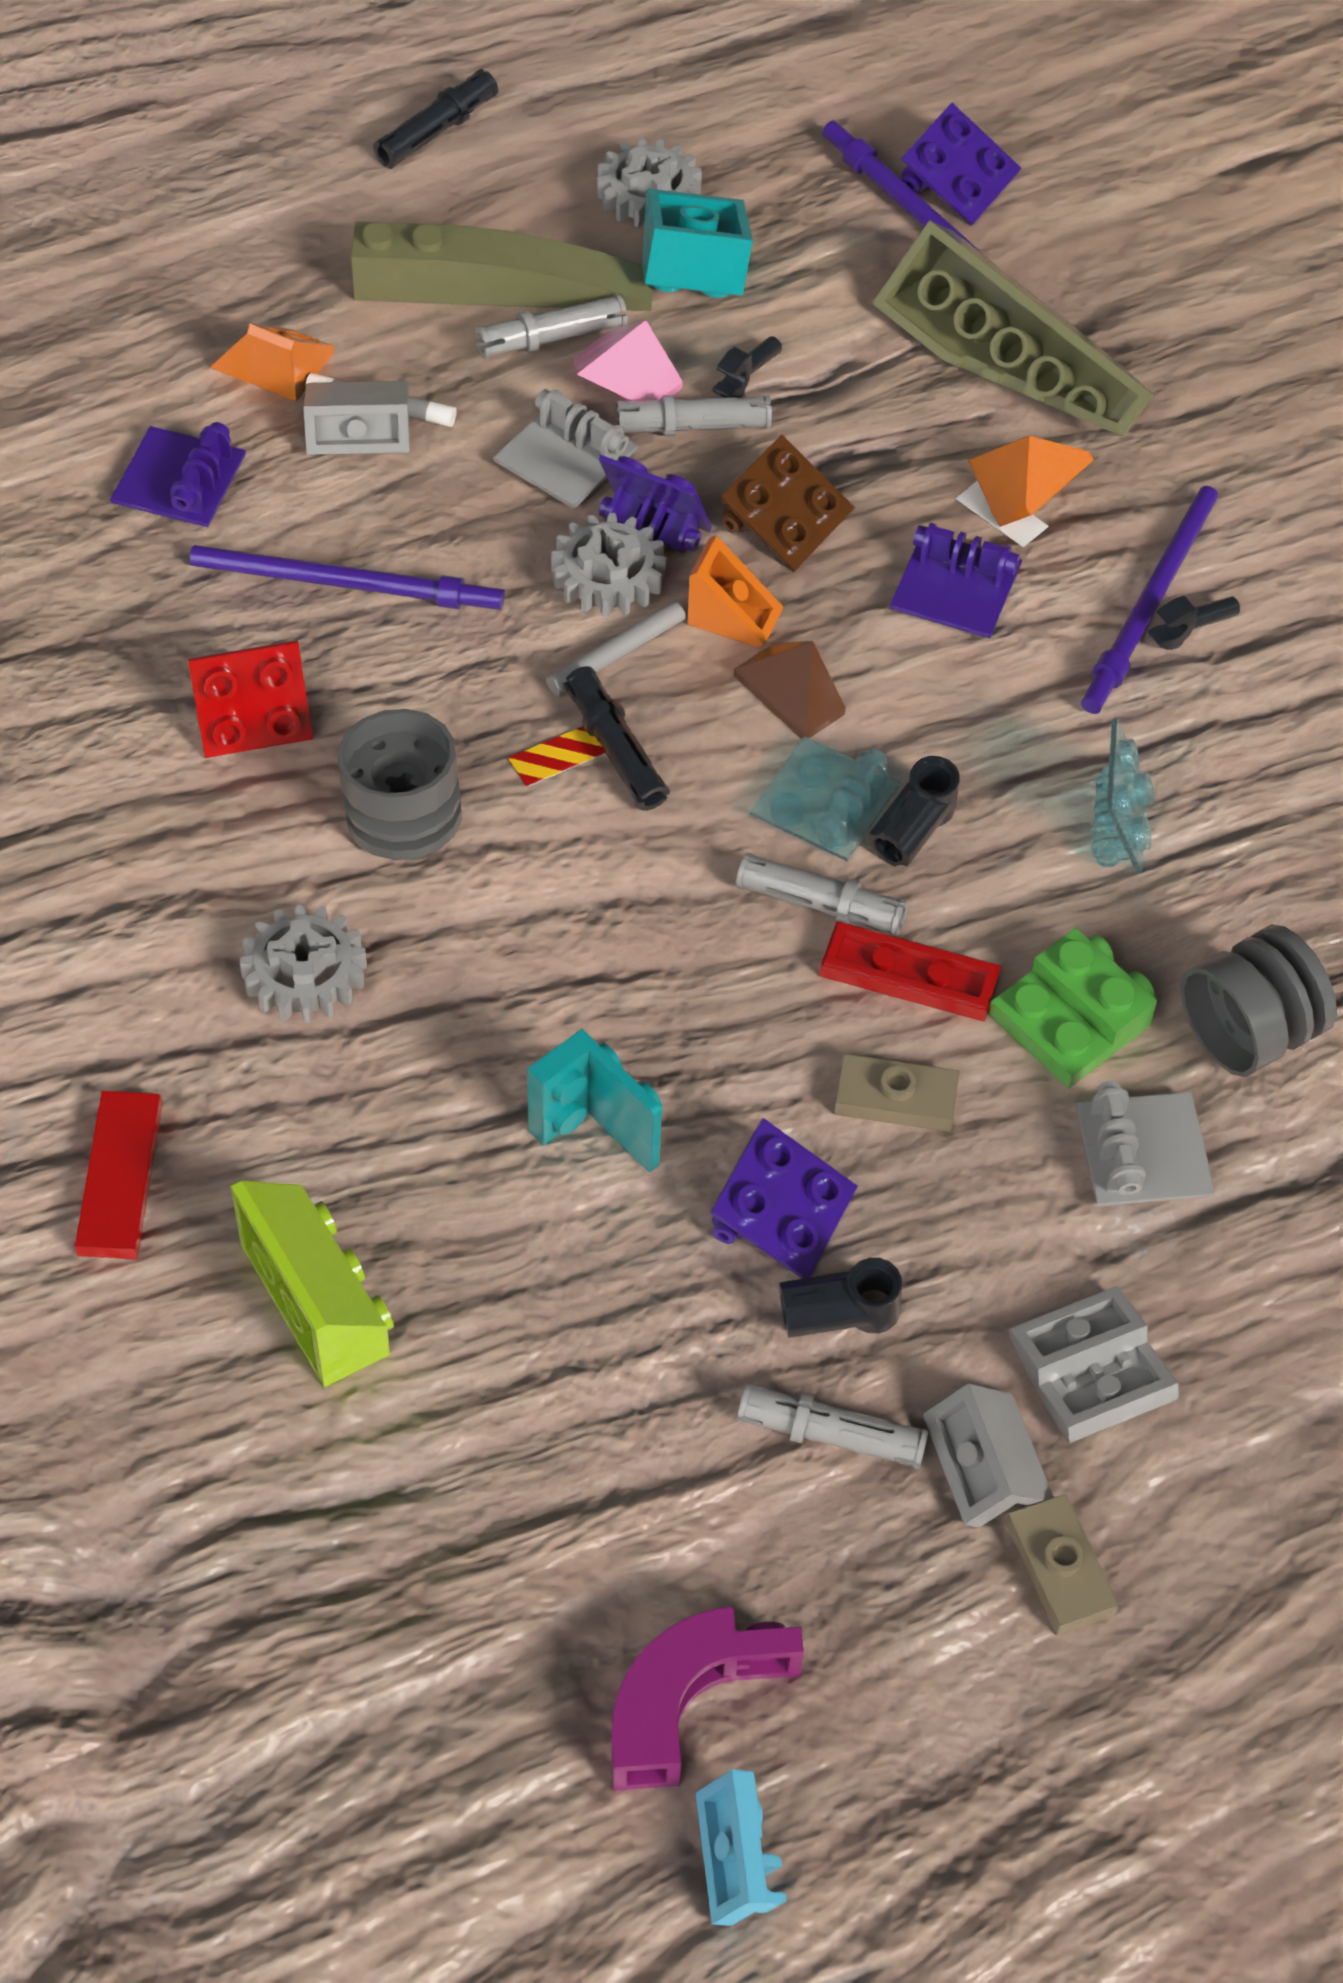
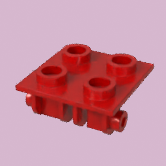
M298 640L188 659L197 710V721L205 758L313 739Z

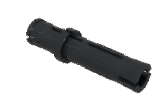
M481 68L458 86L443 89L438 93L437 100L432 102V104L373 143V150L377 159L383 166H388V169H392L410 154L439 136L447 128L465 123L469 120L471 112L497 96L498 85L494 77L488 71L484 72V69Z
M583 666L572 671L566 677L567 682H564L563 686L579 708L583 716L582 724L586 732L592 737H596L598 742H600L609 760L630 790L638 808L648 811L660 806L666 801V795L670 794V790L661 776L658 775L639 741L626 724L624 719L626 713L622 705L616 699H612L606 692L592 667Z

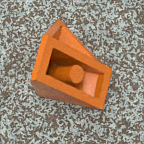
M249 324L247 333L209 368L297 402L305 392L308 375L310 373L318 374L332 357L335 346L293 329Z
M1029 435L968 461L994 519L1002 527L1031 516L1094 459L1089 451Z
M717 535L710 537L689 576L688 625L757 648L765 645L784 607Z

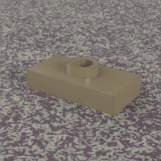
M843 1053L834 1115L951 1132L959 1070Z
M1067 1494L1008 1513L1006 1526L1056 1636L1116 1615L1119 1605Z

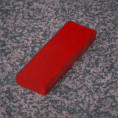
M836 921L820 966L819 977L985 1022L1000 976L1001 965Z
M101 1090L75 1240L77 1256L138 1260L163 1106L161 1094Z

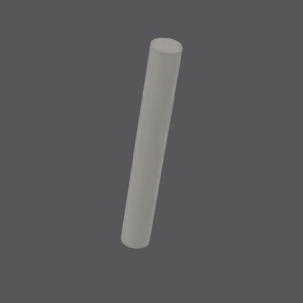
M673 601L547 677L546 683L548 688L555 696H560L566 692L563 683L567 682L566 677L572 671L583 666L592 667L596 673L685 620L686 614L683 607L677 601Z

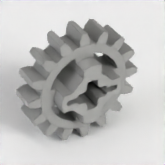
M639 138L638 146L634 148L623 142L620 144V154L608 151L606 153V163H599L597 198L603 199V210L605 212L616 210V221L622 222L630 217L634 219V227L640 228L645 217L647 188L701 195L702 170L695 167L694 155L682 157V146L679 144L669 150L665 148L664 139H659L655 146H648L644 138Z
M609 513L607 521L599 523L594 515H589L588 526L583 528L579 524L572 522L569 524V537L558 535L556 538V550L551 553L555 589H564V601L567 603L579 598L581 600V612L587 613L593 606L601 607L602 617H608L611 607H619L624 615L630 614V603L635 601L638 605L646 607L649 605V593L660 594L662 579L666 578L663 541H653V528L650 526L638 531L636 529V518L630 517L624 524L617 523L615 513Z
M298 904L292 917L287 918L282 911L277 909L273 911L275 920L273 925L269 926L260 921L254 924L256 939L244 938V957L240 958L242 978L245 980L246 993L248 997L258 996L261 1011L265 1013L278 1006L280 1020L287 1021L293 1011L301 1012L304 1023H311L313 1011L321 1009L323 1014L330 1018L334 1016V1002L339 1001L348 1006L353 1003L352 988H363V970L367 969L365 948H362L361 934L358 929L348 931L347 917L342 914L329 921L327 909L324 906H320L314 916L306 915L303 904Z

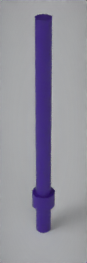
M835 120L825 125L822 135L843 153L844 162L856 173L861 174L864 172L923 227L931 220L954 231L977 249L877 158V151L864 139H855Z
M1202 486L1199 489L1111 649L1104 651L1092 670L1094 679L1081 701L1082 708L1088 713L1098 714L1112 689L1118 688L1124 681L1130 670L1129 659L1219 497L1218 492L1214 488Z
M193 545L190 554L191 566L437 601L438 607L458 610L461 608V605L502 610L505 598L504 589L465 584L464 578L441 575L440 580L199 545Z

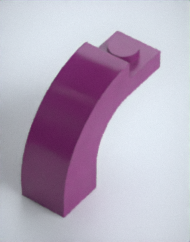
M732 1606L701 1612L683 1619L653 1639L632 1663L623 1679L615 1701L611 1727L613 1791L679 1786L681 1757L678 1725L689 1704L705 1690L721 1683L800 1676L804 1655L801 1627L785 1628L782 1623L767 1621L753 1624L743 1631H736L734 1609Z

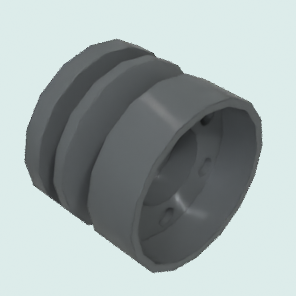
M409 709L383 710L362 718L345 733L338 747V767L341 787L344 793L347 828L357 845L374 856L392 860L421 858L440 850L455 836L460 826L462 810L455 741L445 724L423 712Z
M1270 924L1251 937H1247L1232 946L1231 952L1222 951L1184 973L1180 986L1185 1013L1202 1047L1218 1065L1232 1075L1247 1077L1283 1057L1286 1049L1294 1050L1332 1029L1337 1017L1336 996L1329 976L1317 955L1299 935L1280 925Z

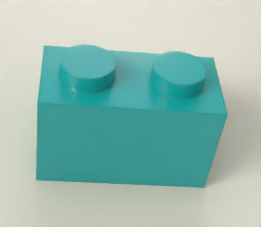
M647 188L642 249V269L645 284L652 285L655 289L663 292H677L680 289L701 291L703 294L714 298H725L729 294L743 296L753 243L744 200Z

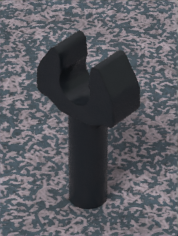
M769 336L747 353L735 346L731 348L716 367V370L726 376L712 388V391L724 398L743 397L750 380V375L781 353L782 345L779 339Z
M1181 596L1171 600L1157 610V614L1166 624L1153 627L1148 630V633L1161 648L1173 650L1182 646L1193 629L1238 616L1240 605L1235 597L1230 596L1194 607L1186 596Z

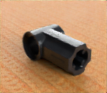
M927 756L921 758L913 765L910 771L909 782L868 834V845L875 850L878 858L894 867L897 865L908 867L937 827L946 824L952 819L956 808L960 776L956 765L949 759L941 756ZM926 790H935L940 793H929Z
M867 1258L859 1261L847 1272L779 1282L782 1315L788 1338L854 1327L866 1333L875 1334L890 1330L897 1323L901 1315L902 1277L898 1268L890 1261L882 1258ZM869 1290H878L885 1293L888 1297L881 1301H869L861 1295Z

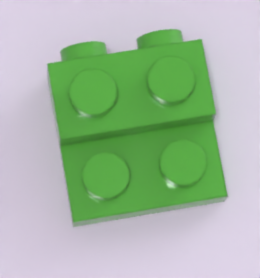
M1076 927L1036 956L1032 971L990 1002L988 1013L1068 1089L1150 1027L1157 1000L1154 998V988L1142 973L1132 971L1127 974L1113 961L1112 949L1102 937L1093 934L1087 938Z

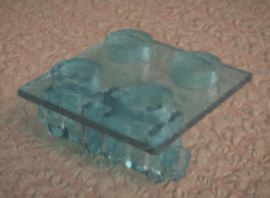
M1113 718L1109 766L1105 767L1096 778L1095 816L1093 819L1094 828L1091 852L1097 858V863L1103 867H1114L1120 860L1130 859L1136 873L1141 874L1143 871L1144 850H1150L1152 842L1150 825L1145 816L1146 806L1153 805L1154 802L1153 784L1150 774L1148 772L1142 773L1139 768L1138 749L1134 739H1127L1118 718Z
M804 736L751 809L750 815L848 861L899 787L900 781L887 776V757L877 749L862 752L856 760H853Z

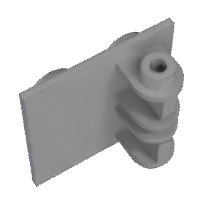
M544 389L538 394L535 401V406L540 409V415L493 457V461L575 509L607 479L598 460L600 454L617 460L619 456L630 457L638 449V445L624 435V430L619 425L613 426L599 418V414L593 410L587 412V407L581 403L573 407V402L563 397V393L557 389L552 391Z
M1106 1081L1097 1086V1094L1093 1097V1100L1076 1102L1097 1207L1215 1195L1192 1092L1129 1097L1128 1092L1120 1087L1119 1082Z

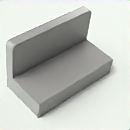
M408 382L307 383L303 405L306 455L409 453Z
M968 1383L922 1414L964 1525L980 1528L1017 1503L1031 1506L1054 1498L1012 1394Z

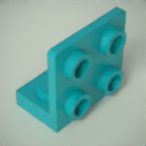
M580 1029L527 1068L528 1131L543 1146L559 1134L567 1135L573 1132L583 1122L587 1113H589L648 1172L659 1166L662 1102L658 1094L648 1083L644 1081L637 1082L622 1068L618 1055L608 1044L604 1042L597 1043L583 1029Z

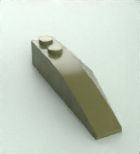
M931 220L928 221L872 302L874 306L943 361L1123 437L1155 395L1088 337L954 231Z
M355 221L351 253L355 301L566 308L620 294L627 311L652 310L653 286L645 284L642 265L604 252L558 240L505 230L460 225Z

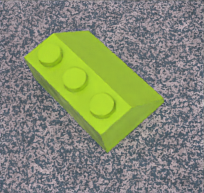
M239 1181L231 1185L241 1247L323 1387L325 1388L389 1356L388 1330L394 1328L391 1315L381 1297L375 1295L370 1298L362 1286L361 1282L365 1281V1275L352 1249L347 1248L341 1251L333 1235L337 1234V1229L325 1204L322 1201L313 1204L302 1185L256 1181Z

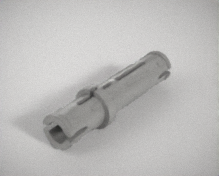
M617 294L613 295V297L532 315L529 311L518 313L517 319L476 327V338H482L483 340L482 342H477V346L483 359L523 348L527 352L537 351L540 344L613 327L626 326L628 316L626 314L620 315V311L626 310V305L622 296Z
M662 395V400L617 401L616 424L623 428L624 433L663 432V436H675V431L770 429L772 424L771 398L769 395L746 398L674 400L673 395Z
M752 853L745 854L736 879V886L738 888L759 892L779 900L824 912L825 914L835 916L836 921L847 924L854 922L867 925L898 936L900 929H902L908 909L907 900L885 896L861 888V882L849 879L845 883L832 880L799 868L766 860V858L753 855Z
M746 1382L739 1406L737 1422L762 1426L791 1435L790 1440L803 1443L805 1438L861 1454L895 1461L915 1469L920 1468L929 1430L904 1426L881 1418L828 1406L827 1404L813 1401L814 1395L802 1392L801 1397L767 1390L766 1388Z

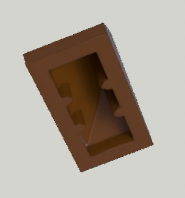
M813 641L773 643L734 669L733 676L804 742L845 715L846 708Z

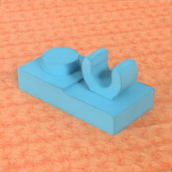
M731 1769L696 1792L711 1923L713 1925L732 1926L754 1912L767 1913L787 1901L786 1893L772 1892L766 1886L765 1876L781 1868L782 1861L781 1858L774 1854H762L760 1841L763 1837L761 1827L762 1807L757 1797L754 1772Z

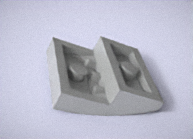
M1118 1286L1009 1328V1337L1030 1381L1048 1413L1069 1444L1179 1399V1382L1148 1343V1325Z

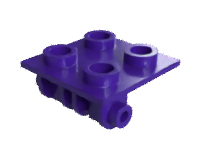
M953 102L900 159L907 165L902 172V181L915 193L923 192L929 186L970 226L974 224L1022 169Z
M213 422L210 426H205L200 432V438L149 426L110 501L125 507L209 527L246 455V450L231 446L230 431L224 424L219 422Z
M600 454L598 460L615 494L613 498L604 497L599 508V516L606 518L607 521L609 513H615L617 523L624 524L630 517L636 518V529L638 531L648 527L650 524V527L653 528V541H663L664 546L684 553L687 549L693 552L696 551L702 533L696 529L700 528L710 532L711 525L695 490V486L677 475L666 474L664 479L648 473L647 468L643 464L632 458L619 456L617 460Z
M930 523L928 527L918 525L913 540V545L916 547L893 596L889 609L990 639L1018 574L1022 559H1020V554L1011 552L1012 546L1009 545L1004 547L984 541L981 548L982 538L979 536H975L971 545L965 543L967 535L965 532L961 531L957 540H954L953 531L936 527L934 523Z
M762 1118L710 1211V1214L714 1216L712 1223L715 1226L712 1234L716 1239L725 1244H733L736 1238L744 1237L800 1278H809L858 1186L769 1121Z

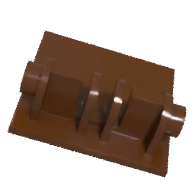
M782 434L719 497L726 505L723 509V517L721 518L722 526L733 534L738 531H746L749 528L793 572L855 508Z

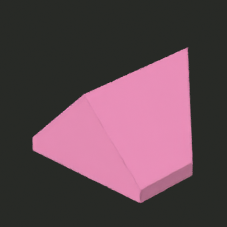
M646 320L606 332L574 358L577 375L615 392L626 401L662 400V395H675L682 389V379Z

